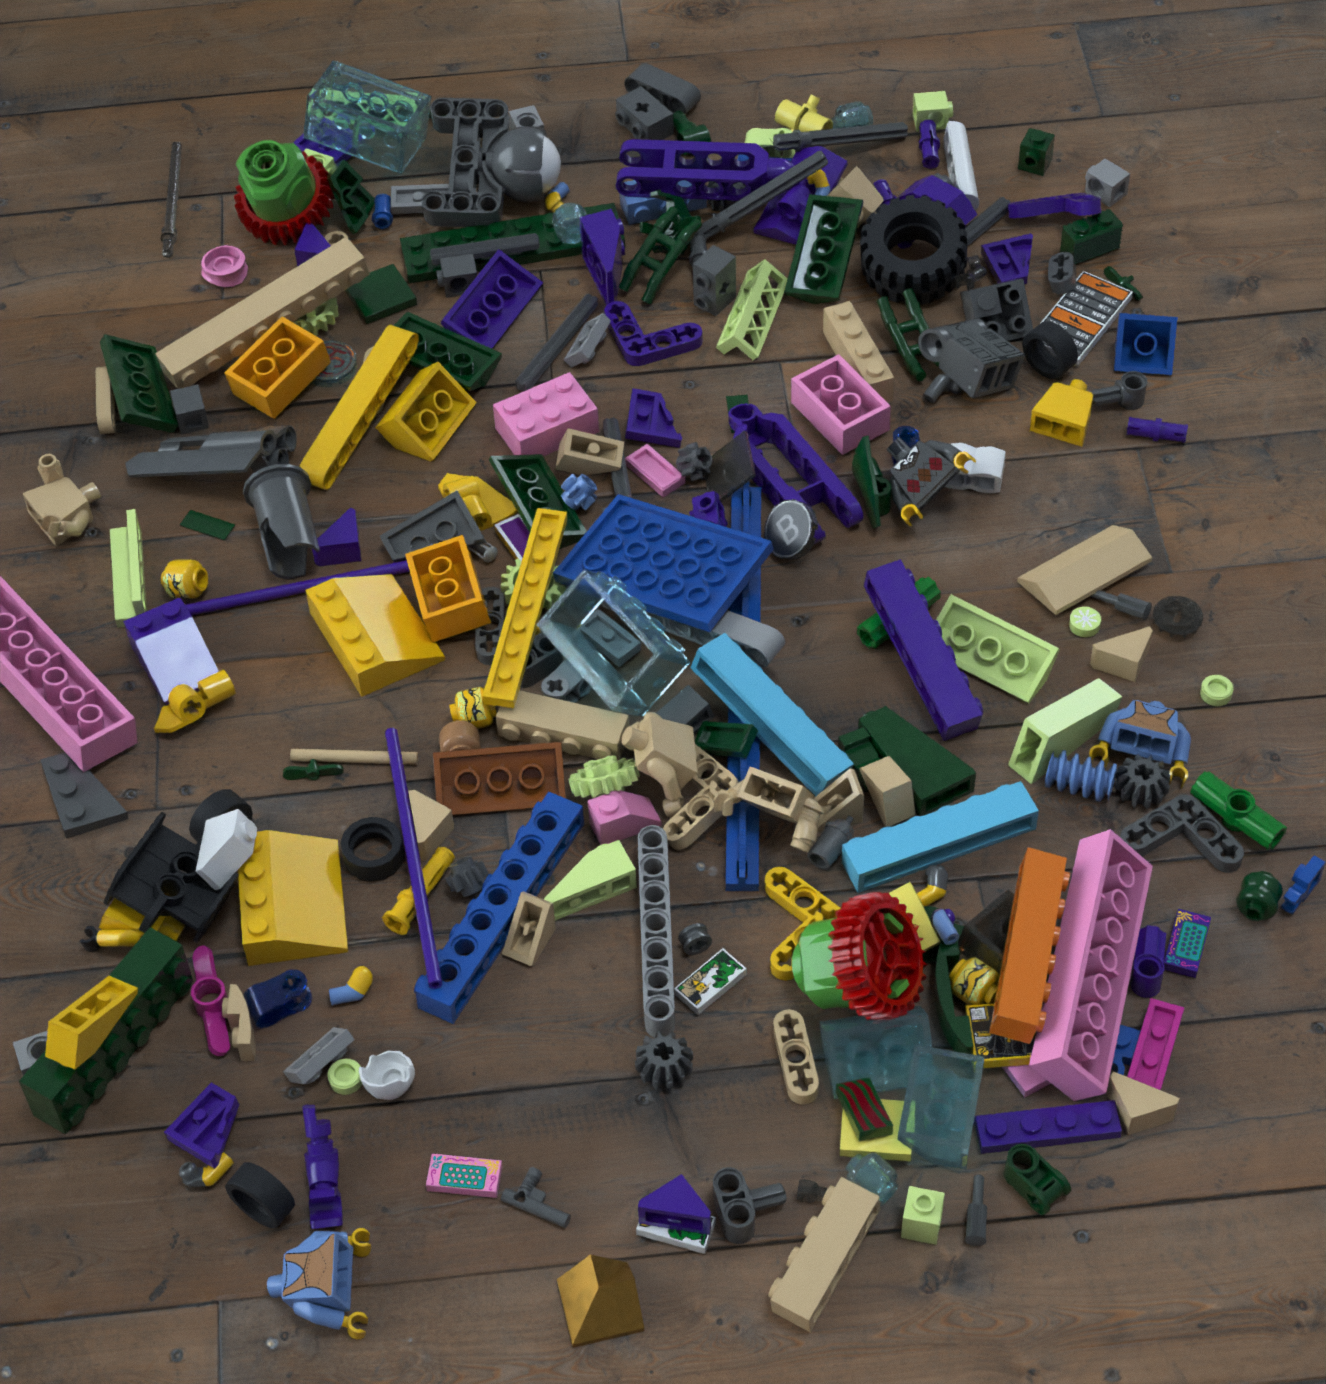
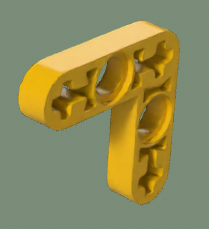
M775 867L770 869L765 875L766 894L803 922L772 952L770 957V970L773 976L779 980L787 981L794 978L791 958L792 950L794 951L804 929L812 922L824 920V918H836L835 913L841 908L789 869ZM774 881L777 883L785 881V886H783L782 884L774 886ZM800 897H808L814 903L810 907L802 908L795 901ZM791 958V966L784 964L782 967L779 966L780 960L785 963Z

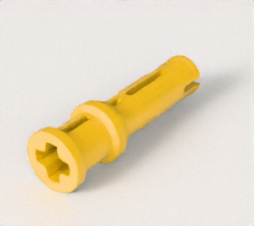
M438 847L422 869L427 896L455 860L454 854L446 847ZM412 886L401 891L397 896V903L392 910L386 911L382 916L384 924L391 931L400 935L407 934L410 929V922L416 916Z

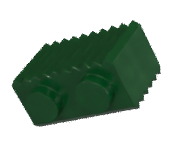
M1106 209V211H1102L1099 214L1073 221L1072 224L1063 225L1060 252H1070L1073 254L1075 264L1118 249L1121 244L1123 224L1110 209Z

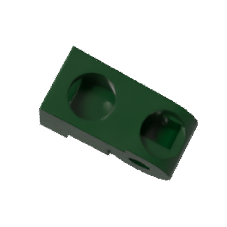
M865 727L839 736L838 748L845 752L854 763L852 769L855 770L861 789L865 793L869 790L859 768L876 762L881 758H879L878 753L872 746Z

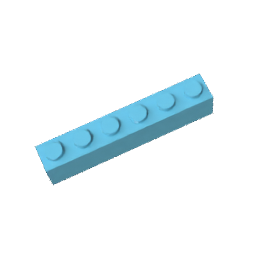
M726 633L698 648L690 668L744 724H753L757 728L756 736L815 796L847 770L852 769L854 763L847 754L841 751L827 737L826 733L818 728L805 712L784 693L782 688L776 685L763 672L761 667L754 663Z
M1021 781L1011 785L1005 784L989 793L971 796L966 801L952 806H943L927 815L914 816L907 822L896 826L883 827L876 833L864 837H855L842 844L841 863L857 893L927 869L931 865H938L1033 831L1037 827L1039 810Z

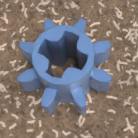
M571 474L561 485V488L565 490L561 497L573 510H577L580 506L587 510L597 499V496L594 494L597 486L585 474H581L578 478Z

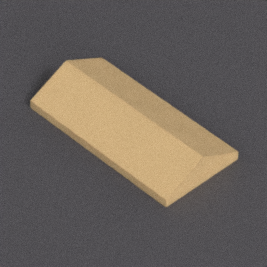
M1112 525L1019 576L1017 582L1057 615L1095 594L1098 590L1104 589L1152 562V556L1132 529Z

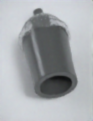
M848 816L846 820L837 818L825 824L823 832L807 854L808 859L814 866L821 870H829L842 854V844L847 843L854 837V829L851 825L854 820L852 816Z

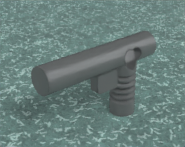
M530 1167L517 1192L509 1188H505L501 1196L502 1202L563 1228L568 1226L571 1215L544 1204L545 1192L535 1188L542 1176L540 1170ZM520 1197H525L524 1202H519L516 1200Z

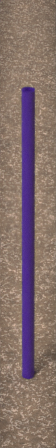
M407 560L185 604L192 616L306 593V589L332 578L397 575L410 572Z
M389 728L385 731L428 984L431 989H438L442 986V979L398 731L395 728Z

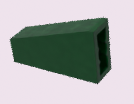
M887 706L876 711H869L859 718L858 729L865 727L870 735V742L878 753L879 758L883 759L890 756L911 779L917 816L932 813L974 792L976 772L972 767Z

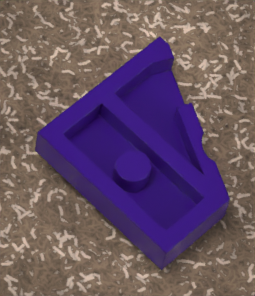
M1031 233L981 245V255L997 284L1023 279L1024 285L1027 284L1033 239Z

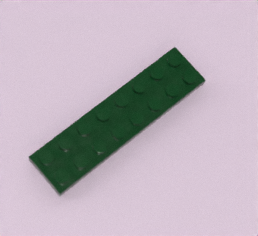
M615 203L493 222L490 225H477L400 238L409 284L437 279L436 271L441 270V264H432L430 250L433 248L536 233L539 237V249L506 255L519 265L582 255L580 217L612 209L616 219H619ZM553 214H554V222H555L556 230L554 229V226H553V223H552ZM621 235L624 247H626L624 235ZM492 257L474 259L477 272H481Z

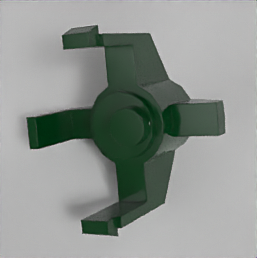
M661 190L650 192L651 197L666 201V211L671 206L676 207L679 211V215L671 222V225L664 233L665 235L677 240L681 230L689 225L693 219L696 218L701 221V216H690L682 197L664 193ZM640 222V233L649 235L654 227L653 224ZM656 245L652 249L655 254L660 252L667 254L670 250L661 245ZM688 245L685 246V248L683 249V251L681 252L680 255H683V254H684V252L686 251Z

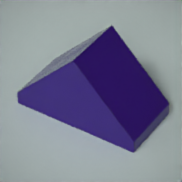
M305 224L296 245L295 256L297 266L331 246L313 224Z
M350 507L317 538L320 551L316 552L312 548L314 562L319 567L362 561L356 512Z
M682 1174L639 1200V1224L710 1235L711 1211Z

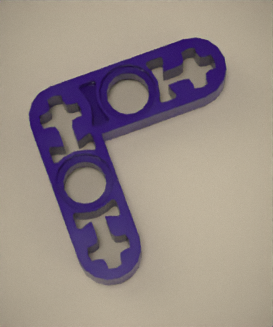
M1072 193L1008 203L1009 218H1023L1065 211L1078 216L1094 215L1102 212L1101 198L1086 193Z
M613 301L605 306L604 314L611 320L608 329L629 365H646L696 350L702 345L703 332L698 324L684 323L644 335L626 303ZM616 314H618L619 317H622L621 321H619ZM627 330L634 332L631 336L620 335L621 332ZM663 341L670 343L668 347H659L656 344Z

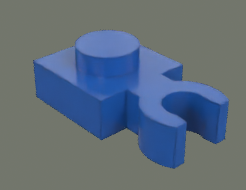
M1314 855L1307 865H1299L1292 877V881L1295 884L1284 895L1283 899H1285V902L1281 905V909L1292 915L1295 913L1301 902L1306 900L1320 882L1325 861Z
M1120 1025L1111 1070L1124 1075V1064L1131 1066L1141 1030Z

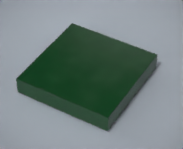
M394 264L370 272L361 282L344 290L366 324L417 305L416 296Z

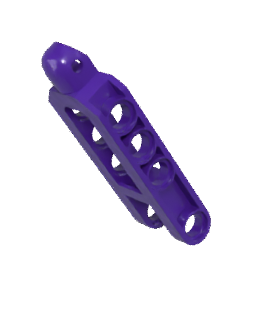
M632 139L625 141L621 145L620 162L629 167L620 169L617 173L616 189L620 194L628 197L654 198L650 196V192L661 190V192L682 197L683 199L739 201L794 165L787 159L769 158V153L756 143ZM629 151H636L640 154V156L633 158L628 156L626 153ZM683 153H691L695 157L693 159L687 160L682 158L680 155ZM718 154L722 158L719 160H711L708 158V155ZM742 154L746 155L749 159L738 161L735 156ZM630 178L635 180L637 183L634 185H627L623 182V180ZM685 180L690 182L692 185L689 187H682L678 185V182ZM713 181L718 183L719 186L716 188H709L705 185V183ZM736 182H741L745 184L746 187L743 189H736L732 185Z
M748 403L736 405L729 410V425L735 432L733 441L736 443L734 459L754 483L761 487V491L775 507L785 501H795L803 505L808 511L811 521L810 534L806 542L808 546H812L826 537L825 531H822L810 508L820 502H824L847 528L863 521V511L857 499L783 414H762L755 405ZM764 443L774 444L809 486L799 491H796L792 486L789 487L779 476V470L776 467L773 468L763 457V451L761 449L757 450L756 447Z

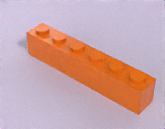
M1028 847L1022 859L989 1033L1030 1044L1035 1032L1041 1033L1043 1030L1046 1012L1041 1011L1042 1003H1047L1051 990V983L1046 982L1047 974H1052L1056 961V955L1051 954L1052 946L1056 947L1061 927L1056 926V920L1061 919L1065 907V899L1060 898L1061 891H1066L1070 878V872L1065 871L1066 857Z

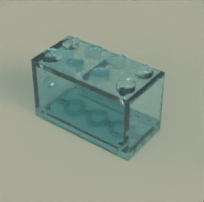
M333 60L307 95L303 138L402 174L426 139L432 96Z
M583 569L536 625L611 710L643 717L690 664V661L683 654L685 649L682 645L666 636L664 633L666 628L663 624L653 617L650 618L644 612L647 609L646 606L634 596L631 597L625 591L627 585L616 576L608 577L601 571L595 573ZM603 600L653 653L628 683L579 629Z

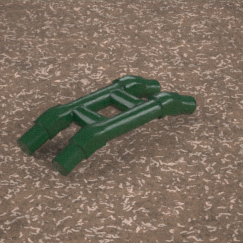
M671 206L657 219L642 246L628 263L618 288L628 292L642 268L641 266H644L654 271L649 279L641 300L652 304L666 275L685 246L689 244L696 232L702 227V222L699 219H693L689 225L681 230L677 240L665 235L664 233L671 225V222L679 215L678 209ZM656 243L670 249L662 263L648 256Z
M913 288L902 292L908 314L911 320L897 324V319L893 309H891L887 296L877 299L883 324L889 331L907 371L917 381H923L927 374L915 357L922 354L919 345L909 346L903 334L918 330L921 334L926 329H930ZM934 362V364L937 367H939V362Z

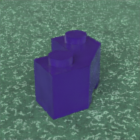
M933 175L915 181L898 196L899 200L906 199V196L914 195V198H921L922 196L931 197V201L934 202L939 200L945 203V208H953L957 212V217H960L965 225L978 215L963 191Z

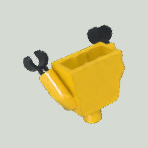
M114 898L105 911L98 927L102 930L97 932L93 926H87L84 932L90 939H81L79 942L88 952L97 951L100 947H133L145 934L139 930L145 916ZM159 916L151 928L177 941L186 925L172 916Z

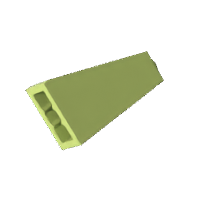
M1098 678L1028 716L1024 720L1008 766L1030 784H1033L1047 773L1053 751L1054 757H1058L1062 750H1066V755L1068 756L1099 732L1107 716L1117 711L1122 696Z

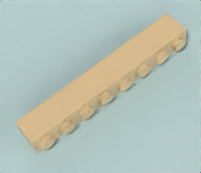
M347 237L343 238L155 353L162 371L177 389L194 385L204 376L218 370L222 365L235 357L241 356L282 316L294 322L303 315L314 311L329 299L335 298L352 285L361 282L369 275L365 258Z

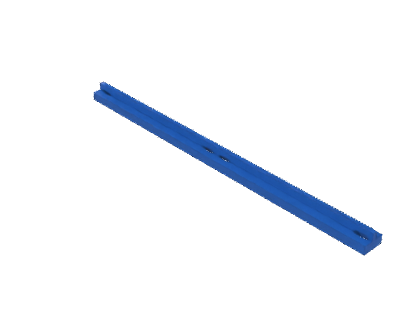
M743 480V487H732L731 529L761 538V487H749V480ZM761 567L730 606L731 612L761 622ZM728 707V723L744 724ZM757 736L747 758L730 756L727 758V770L734 774L739 782L745 779L749 767L760 770V739ZM744 800L734 803L733 814L727 816L726 891H759V809ZM737 868L739 869V878H737Z

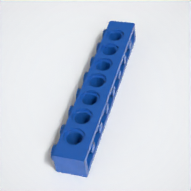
M549 791L542 802L538 801L535 804L530 820L526 826L522 825L519 828L514 844L510 850L506 849L502 853L499 866L493 874H489L486 877L481 893L477 899L473 898L466 909V915L461 923L453 926L449 934V941L445 947L437 951L442 986L438 989H431L428 984L427 973L426 975H421L417 980L414 993L416 994L418 1009L454 1024L504 948L520 893L524 891L536 897L538 896L584 826L582 805ZM464 953H470L467 956H461ZM446 979H454L449 982H444V980Z

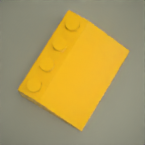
M392 574L332 578L306 589L311 616L361 697L445 661L443 652L436 642H432L426 626Z
M272 830L257 831L253 854L238 869L242 945L248 966L347 953L348 942L338 840Z

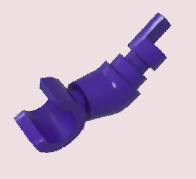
M306 1104L302 1106L306 1137L311 1140L307 1142L308 1152L304 1154L309 1185L310 1228L343 1225L341 1194L337 1188L339 1156L338 1150L333 1147V1140L328 1138V1135L332 1133L331 1122L328 1119L317 1120L315 1105Z

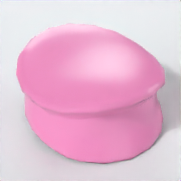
M224 245L216 247L203 256L201 275L206 281L216 286L234 287L239 285L247 276L248 266L245 262V255L240 249L233 246Z

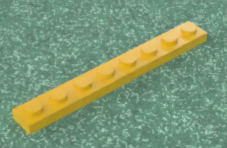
M537 508L482 695L483 704L507 708L515 707L566 527L567 512Z

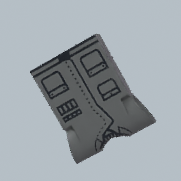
M980 318L926 329L920 334L918 340L922 355L929 361L939 362V368L972 398L1012 389L1025 358L1023 352L995 331L986 329V325Z

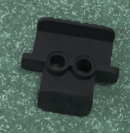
M161 811L154 820V823L150 825L148 831L145 832L143 838L133 848L132 853L123 862L121 868L118 869L103 903L109 905L113 898H116L144 915L145 917L139 928L144 933L153 926L159 916L172 915L197 931L193 939L197 943L223 908L239 874L235 872L221 889L214 890L196 872L202 837L195 845L162 825L166 814Z

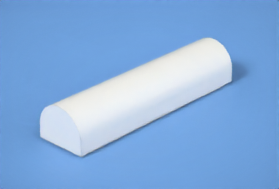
M948 121L943 138V146L949 179L954 187L964 192L976 211L979 207V198L966 128L960 122Z

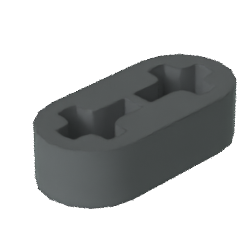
M1060 252L1049 259L1048 280L1051 290L1055 294L1067 293L1073 290L1076 285V265L1073 254L1070 252Z

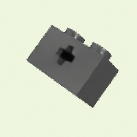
M642 86L616 99V119L636 139L663 140L674 134L673 113Z
M712 245L693 263L695 306L717 316L736 298V256Z

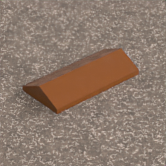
M561 742L433 753L436 802L451 809L453 816L533 809L538 801L542 802L548 791L566 798Z

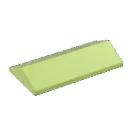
M952 594L936 619L941 627L942 638L946 646L950 645L954 651L955 663L958 668L1028 704L1047 681L1060 650L1058 647Z

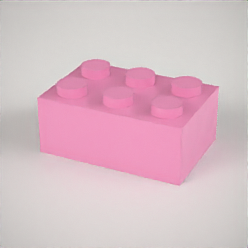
M839 354L791 378V403L842 455L857 448L862 437L868 435L869 440H872L890 430L891 406Z
M570 372L493 404L495 429L514 455L542 454L545 456L557 451L567 428L590 434L599 433L598 408Z

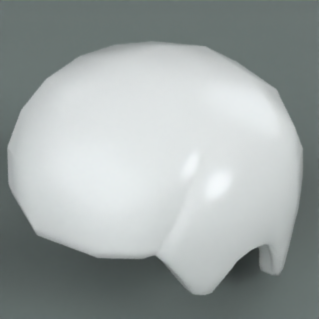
M386 1051L377 1056L371 1055L366 1068L359 1067V1075L366 1091L376 1099L393 1100L402 1096L409 1089L415 1078V1069L411 1059L402 1052Z

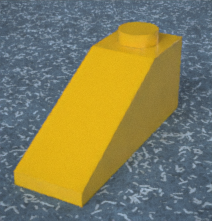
M107 976L48 1022L45 1057L74 1070L96 1053L138 994V987L112 976Z

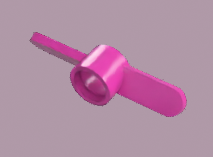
M202 945L196 948L192 956L196 982L191 988V997L197 1014L203 1018L210 1052L216 1056H224L230 1049L226 1020L222 1015L223 998H228L223 982L217 978L212 950ZM207 994H220L214 1001H200Z

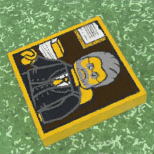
M994 1003L966 1006L965 1014L969 1016L974 1046L972 1053L974 1069L1029 1065L1036 1032L1030 1044L991 1034L989 1031Z

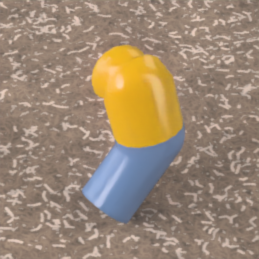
M820 169L806 178L809 184H815L816 191L814 195L827 196L830 193V186L823 170Z
M560 182L545 196L546 208L551 210L552 213L565 209V204L560 200L570 192L566 183Z
M365 966L356 967L346 986L329 989L331 1005L361 1000L372 984V972Z

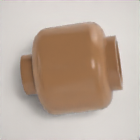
M457 720L448 723L439 734L440 752L481 749L478 729L467 721Z

